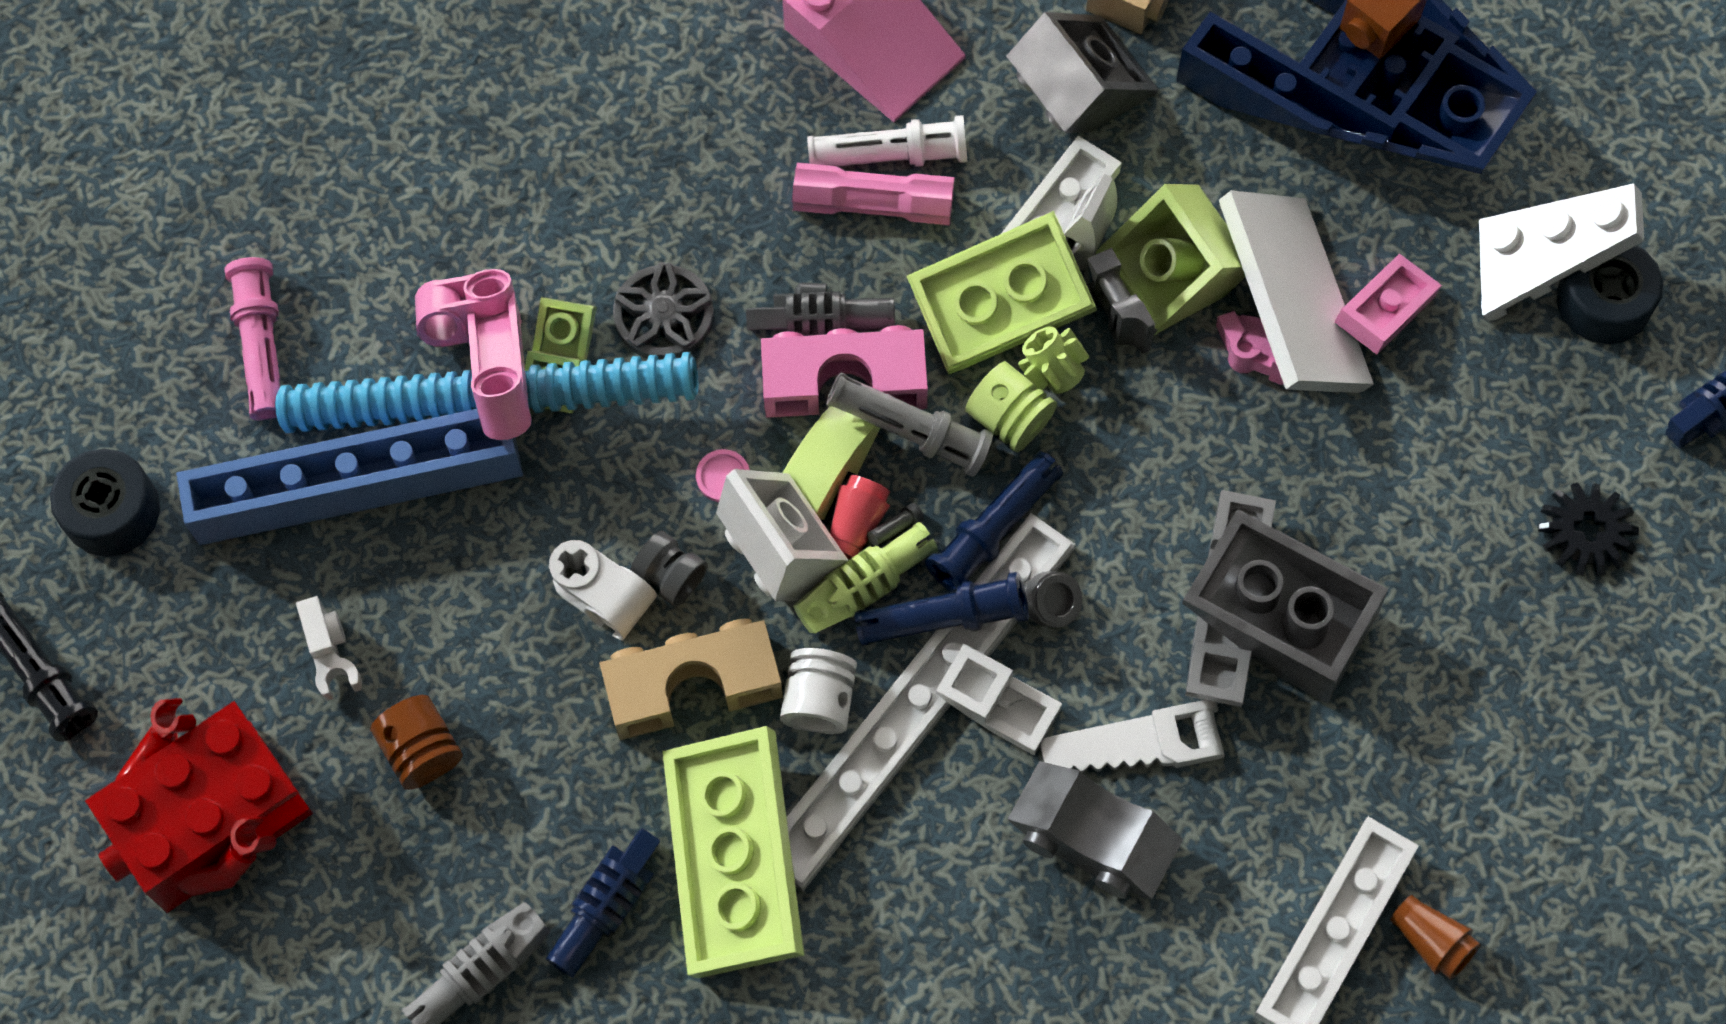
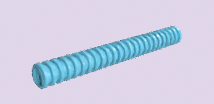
M683 352L681 358H676L674 353L665 354L662 360H659L657 355H649L647 361H642L640 356H633L630 362H625L624 358L620 357L615 358L613 364H609L607 359H598L596 365H592L590 360H584L577 367H575L573 362H564L562 368H558L556 363H548L546 369H542L539 364L531 365L529 371H525L529 408H532L535 413L544 412L545 407H549L552 412L560 411L562 405H566L568 410H577L579 404H583L585 409H592L595 403H600L601 407L604 408L610 407L612 401H617L619 406H627L629 400H634L636 405H641L648 398L651 399L652 403H661L662 397H667L669 402H677L679 396H685V399L690 401L695 400L699 389L697 363L691 352ZM464 370L462 376H458L456 371L447 372L444 378H442L440 373H430L428 379H425L423 374H415L411 380L406 375L397 376L395 382H392L390 377H381L378 383L373 378H366L361 384L357 380H347L345 386L340 381H331L328 387L323 382L314 383L312 388L307 384H298L295 390L290 385H282L278 390L275 400L277 421L285 433H294L297 427L302 432L311 431L313 426L319 431L328 430L330 424L335 429H344L346 423L351 428L361 427L363 422L368 427L377 426L379 420L384 425H393L396 419L401 424L410 423L414 417L417 421L428 419L429 416L435 418L477 409L471 389L472 370Z

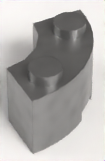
M1042 761L1038 762L1007 819L1025 834L1022 842L1027 848L1050 859L1057 855L1097 876L1095 880L1096 885L1107 893L1119 898H1126L1128 892L1152 899L1183 841L1154 811L1132 804L1112 794L1093 782L1081 771Z

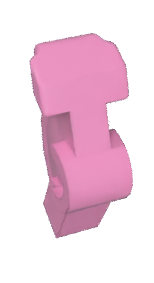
M1235 311L1217 316L1216 327L1229 353L1228 362L1231 368L1243 374L1254 370L1268 375L1270 381L1283 385L1261 319L1246 315L1237 316Z

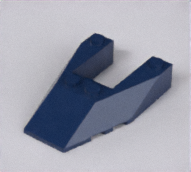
M1310 0L1333 13L1334 17L1300 63L1210 11L1182 48L1176 79L1177 82L1220 107L1310 132L1482 174L1537 92L1493 45L1488 49L1468 28L1470 21L1457 7L1452 11L1443 0H1427L1420 20L1381 59L1377 58L1367 49L1355 46L1348 39L1345 32L1339 28L1347 0Z

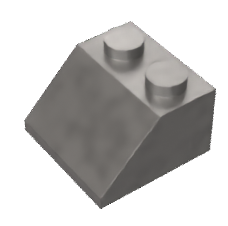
M1044 12L1006 56L1018 71L1016 76L1019 82L1027 90L1036 94L1047 109L1046 116L1057 129L1065 133H1090L1159 91L1101 15Z

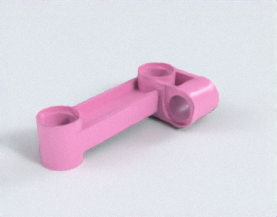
M489 269L462 277L433 280L422 285L415 295L417 336L426 344L435 347L470 343L471 389L484 434L490 439L509 440L525 433L531 426L532 418L529 410L521 334L522 320L510 275L503 270Z

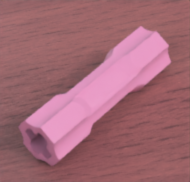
M797 163L793 184V211L822 214L851 212L903 217L910 222L950 225L954 177L912 174L905 177L844 171L837 166Z

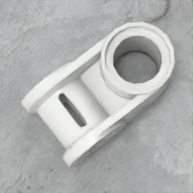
M569 540L561 543L554 549L550 557L549 569L556 592L564 600L585 613L600 628L604 624L615 631L612 636L619 640L625 639L658 596L655 590L637 574L623 566H619L590 544L581 540ZM582 565H585L587 574L584 577L575 573L569 579L567 578L566 569L568 567L578 570Z

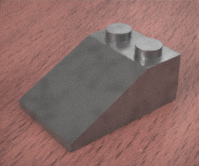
M1237 509L1183 599L1182 604L1239 648L1251 651V657L1277 677L1328 704L1380 613L1388 588Z

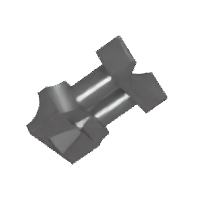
M1107 249L1087 258L1093 282L1086 285L1093 301L1098 300L1108 316V329L1117 346L1129 344L1137 347L1142 353L1150 351L1153 335L1158 330L1155 328V322L1144 303L1136 294L1130 295L1119 276L1121 263L1113 249Z

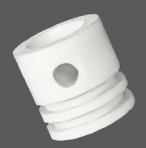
M802 648L794 650L790 656L791 665L788 668L789 678L786 679L780 721L797 730L824 734L845 732L847 730L853 693L851 687L854 686L855 675L853 674L856 673L857 662L845 654L826 649Z

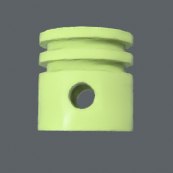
M1004 361L994 367L978 384L966 404L965 412L994 435H999V439L1005 444L1010 443V448L1018 453L1047 425L1054 414L1057 402L1051 397L1046 398L1047 394L1041 389L1036 390V385L1008 362Z

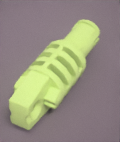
M917 522L911 529L884 547L869 546L825 575L820 582L793 605L798 617L809 633H817L849 617L852 618L855 616V612L864 610L894 590L900 582L901 574L933 553H937L938 547L934 539L924 540L916 545L930 535L927 528L922 523Z

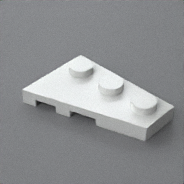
M1630 184L1479 219L1482 315L1488 321L1498 320L1508 314L1506 311L1508 307L1529 296L1535 300L1552 291L1551 284L1578 270L1586 273L1644 242L1642 192L1635 184Z

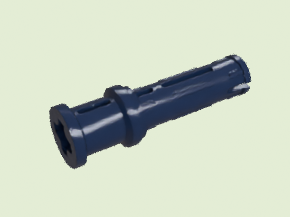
M1043 451L1036 452L1033 459L975 520L968 519L961 522L956 528L957 536L940 554L933 553L925 561L926 567L933 578L948 591L955 593L957 586H961L962 582H967L984 562L991 563L999 555V542L1045 492L1063 476V470L1060 465H1056L1052 470L1049 469L1056 460Z
M1019 572L1009 573L1006 580L976 586L973 581L962 582L961 586H957L955 593L855 612V622L862 624V626L856 627L862 646L961 625L964 626L965 630L970 629L974 632L982 630V626L985 623L1015 618L1020 623L1028 621L1029 618L1026 592Z

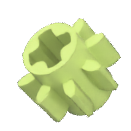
M1045 327L1036 331L1026 340L1022 348L1026 358L1018 362V365L1024 372V376L1036 385V390H1044L1048 387L1052 393L1060 394L1069 391L1081 381L1085 373L1081 363L1089 359V355L1071 328H1067L1059 334L1056 328Z

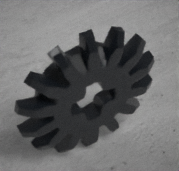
M1579 483L1570 485L1573 499L1560 490L1555 491L1552 496L1561 506L1543 505L1541 513L1552 517L1553 521L1538 524V532L1553 534V539L1542 546L1546 552L1557 547L1563 552L1556 561V564L1563 568L1571 558L1577 561L1575 574L1584 576L1587 564H1594L1598 577L1606 575V560H1610L1618 570L1623 567L1624 562L1618 550L1620 549L1631 555L1636 550V547L1625 539L1624 535L1638 536L1639 527L1624 524L1621 521L1634 515L1632 507L1615 511L1612 507L1620 498V494L1613 492L1605 502L1601 501L1600 484L1597 483L1592 484L1590 497L1585 496ZM1584 515L1593 516L1594 524L1603 525L1604 532L1597 533L1593 542L1586 541L1584 532L1575 531L1574 525L1580 524Z

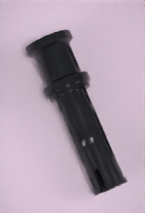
M0 592V653L23 681V697L30 706L38 707L50 723L49 733L55 741L64 742L70 740L94 723L98 716V710L91 702L83 701L71 685L72 675L59 664L51 663Z

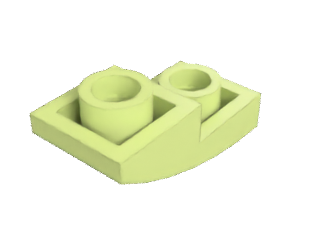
M540 298L533 348L531 351H527L525 371H529L530 366L539 364L542 369H546L548 363H556L558 368H562L564 362H573L575 367H577L581 361L587 360L597 307L551 298ZM562 405L560 411L573 413L574 410H568L566 405Z
M829 406L813 425L783 473L790 474L818 517L822 520L825 519L838 493L839 486L842 485L848 471L858 474L880 430V427L833 406Z

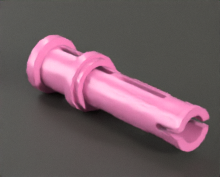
M248 257L228 263L225 266V278L232 283L234 305L230 308V318L240 330L245 378L249 396V415L251 419L260 421L277 418L275 400L280 388V376L276 345L274 343L273 324L277 321L279 311L278 304L271 299L269 279L273 275L272 263L264 258Z

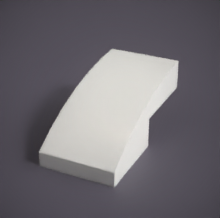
M1105 173L1085 192L1064 235L1075 241L1071 251L1079 269L1083 271L1089 266L1087 258L1095 255L1117 208L1118 197L1114 179Z
M966 644L962 645L936 689V694L957 710L992 733L1034 756L1040 747L1042 739L1046 737L1062 709L1061 702L1014 678L1012 669Z

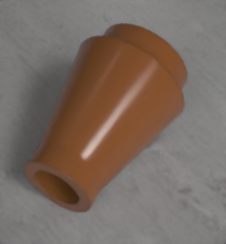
M1410 895L1405 899L1390 919V922L1401 930L1434 974L1442 972L1450 980L1454 979L1469 964L1481 946L1471 936L1473 929L1422 903L1414 895Z

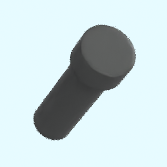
M910 503L901 509V513L867 533L868 541L872 546H878L906 528L913 527L917 522H923L924 515L922 510L915 503Z

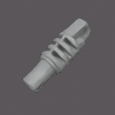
M524 902L481 931L482 933L478 937L470 940L464 949L461 948L456 952V955L451 960L448 959L442 965L444 968L440 970L443 976L411 1004L405 1006L402 1012L411 1020L412 1024H441L463 1004L467 1003L468 1006H471L475 1003L477 1005L487 993L490 994L495 989L496 985L506 980L511 972L521 967L549 935L550 930L543 920Z

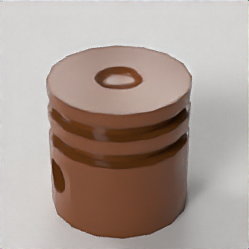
M429 695L412 696L398 702L380 714L370 727V731L404 789L412 790L423 787L452 770L463 757L460 748L456 745L453 736L449 734L450 731Z

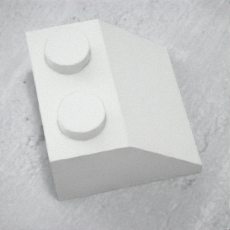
M733 469L726 476L716 514L726 527V539L737 552L744 555L756 572L754 574L755 582L767 596L775 601H799L825 575L848 561L790 474Z

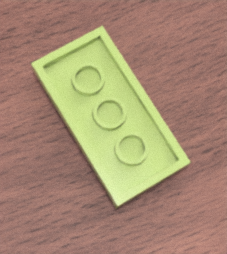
M768 726L662 751L687 974L694 978H702L804 956L776 731Z

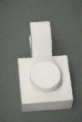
M318 596L296 602L309 652L316 666V686L326 701L333 699L330 683L338 675L348 676L355 692L362 689L361 675L351 661L341 658L338 652L337 645L345 643L346 638L336 610L327 613Z

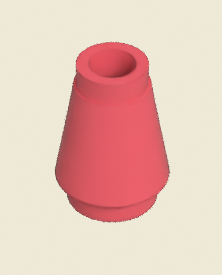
M849 475L846 485L839 486L830 528L831 536L847 559H851L862 551L868 541L867 533L878 526L890 508V505L886 502L890 491L877 482L857 475Z

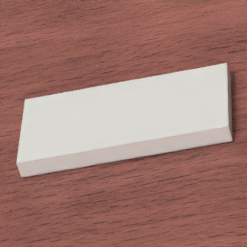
M1230 190L1219 199V203L1285 389L1359 393L1374 385L1358 340L1334 323L1345 304L1306 198Z

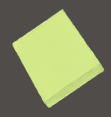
M1054 211L906 276L948 374L960 371L1026 342L1032 334L1042 328H1059L1097 311Z

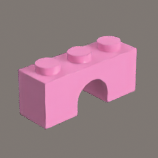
M894 325L885 327L880 332L857 333L852 329L841 328L832 330L826 335L804 336L798 332L787 331L778 333L772 338H761L763 397L766 418L820 415V390L827 380L839 375L840 372L858 376L872 388L919 409H927L928 386L923 329L911 330L906 326Z

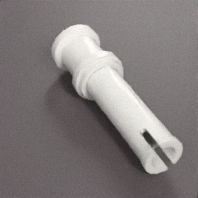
M963 115L955 116L953 122L921 124L919 119L911 120V123H906V129L857 132L820 137L808 136L809 163L828 166H848L909 160L910 165L922 167L925 161L957 158L959 163L967 162L964 117Z

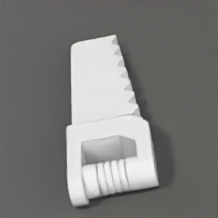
M1202 700L1154 710L1150 716L1046 737L1042 739L1040 744L1043 761L1070 769L1074 768L1083 773L1089 767L1099 772L1106 765L1112 770H1117L1122 764L1132 769L1139 762L1145 767H1150L1157 761L1161 766L1179 768L1222 759L1225 757L1214 717V713L1218 711L1217 702ZM1192 718L1199 745L1198 749L1192 750L1181 742L1176 720Z

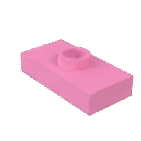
M1399 253L1341 309L1334 323L1377 355L1431 302L1442 285Z

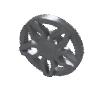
M664 262L636 272L619 287L614 301L613 317L618 335L629 349L645 358H648L649 355H657L659 360H662L665 354L674 353L676 358H680L683 352H692L699 347L711 330L714 310L710 292L697 275L685 268ZM663 277H668L670 285L668 290H659V284ZM677 279L688 283L693 288H684L677 294L679 290ZM651 280V294L644 288H637L642 283ZM627 298H640L644 302L642 305H635ZM701 298L690 306H684L683 302L686 299ZM623 309L632 316L638 317L635 319L630 333L623 322ZM705 309L703 321L694 334L690 321L687 318H692ZM647 326L650 331L637 339L641 328ZM680 327H683L687 340L683 339L674 331L678 330ZM660 334H665V338L675 346L660 348L648 346V344L659 339Z

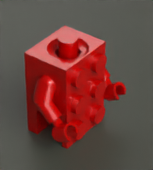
M181 698L159 700L151 710L152 726L120 770L115 781L85 800L112 842V845L98 854L109 874L118 883L132 873L144 893L166 913L192 896L234 887L255 861L258 852L272 850L276 845L278 837L313 814L255 727L247 720L235 701L196 726V718L193 714L176 717V710L183 702ZM186 732L185 734H183L182 736H180V737L178 738V734H177V733Z

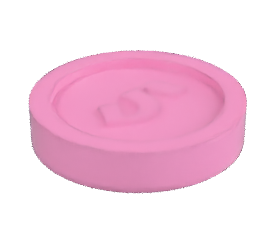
M721 449L708 453L701 459L696 469V482L701 493L708 499L719 502L726 476L733 469L750 470L746 460L732 450Z

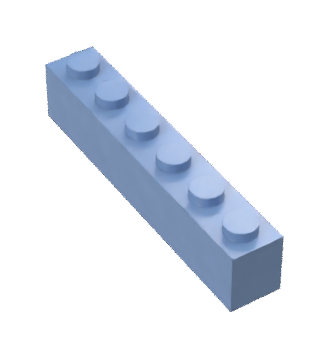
M477 409L176 472L184 524L197 543L205 545L522 477L523 471L516 437L509 440L490 439L483 432Z

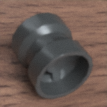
M662 530L654 534L644 544L635 557L630 570L648 584L658 587L660 589V596L674 607H678L686 601L701 583L707 571L708 563L693 552L685 554L678 548V541Z

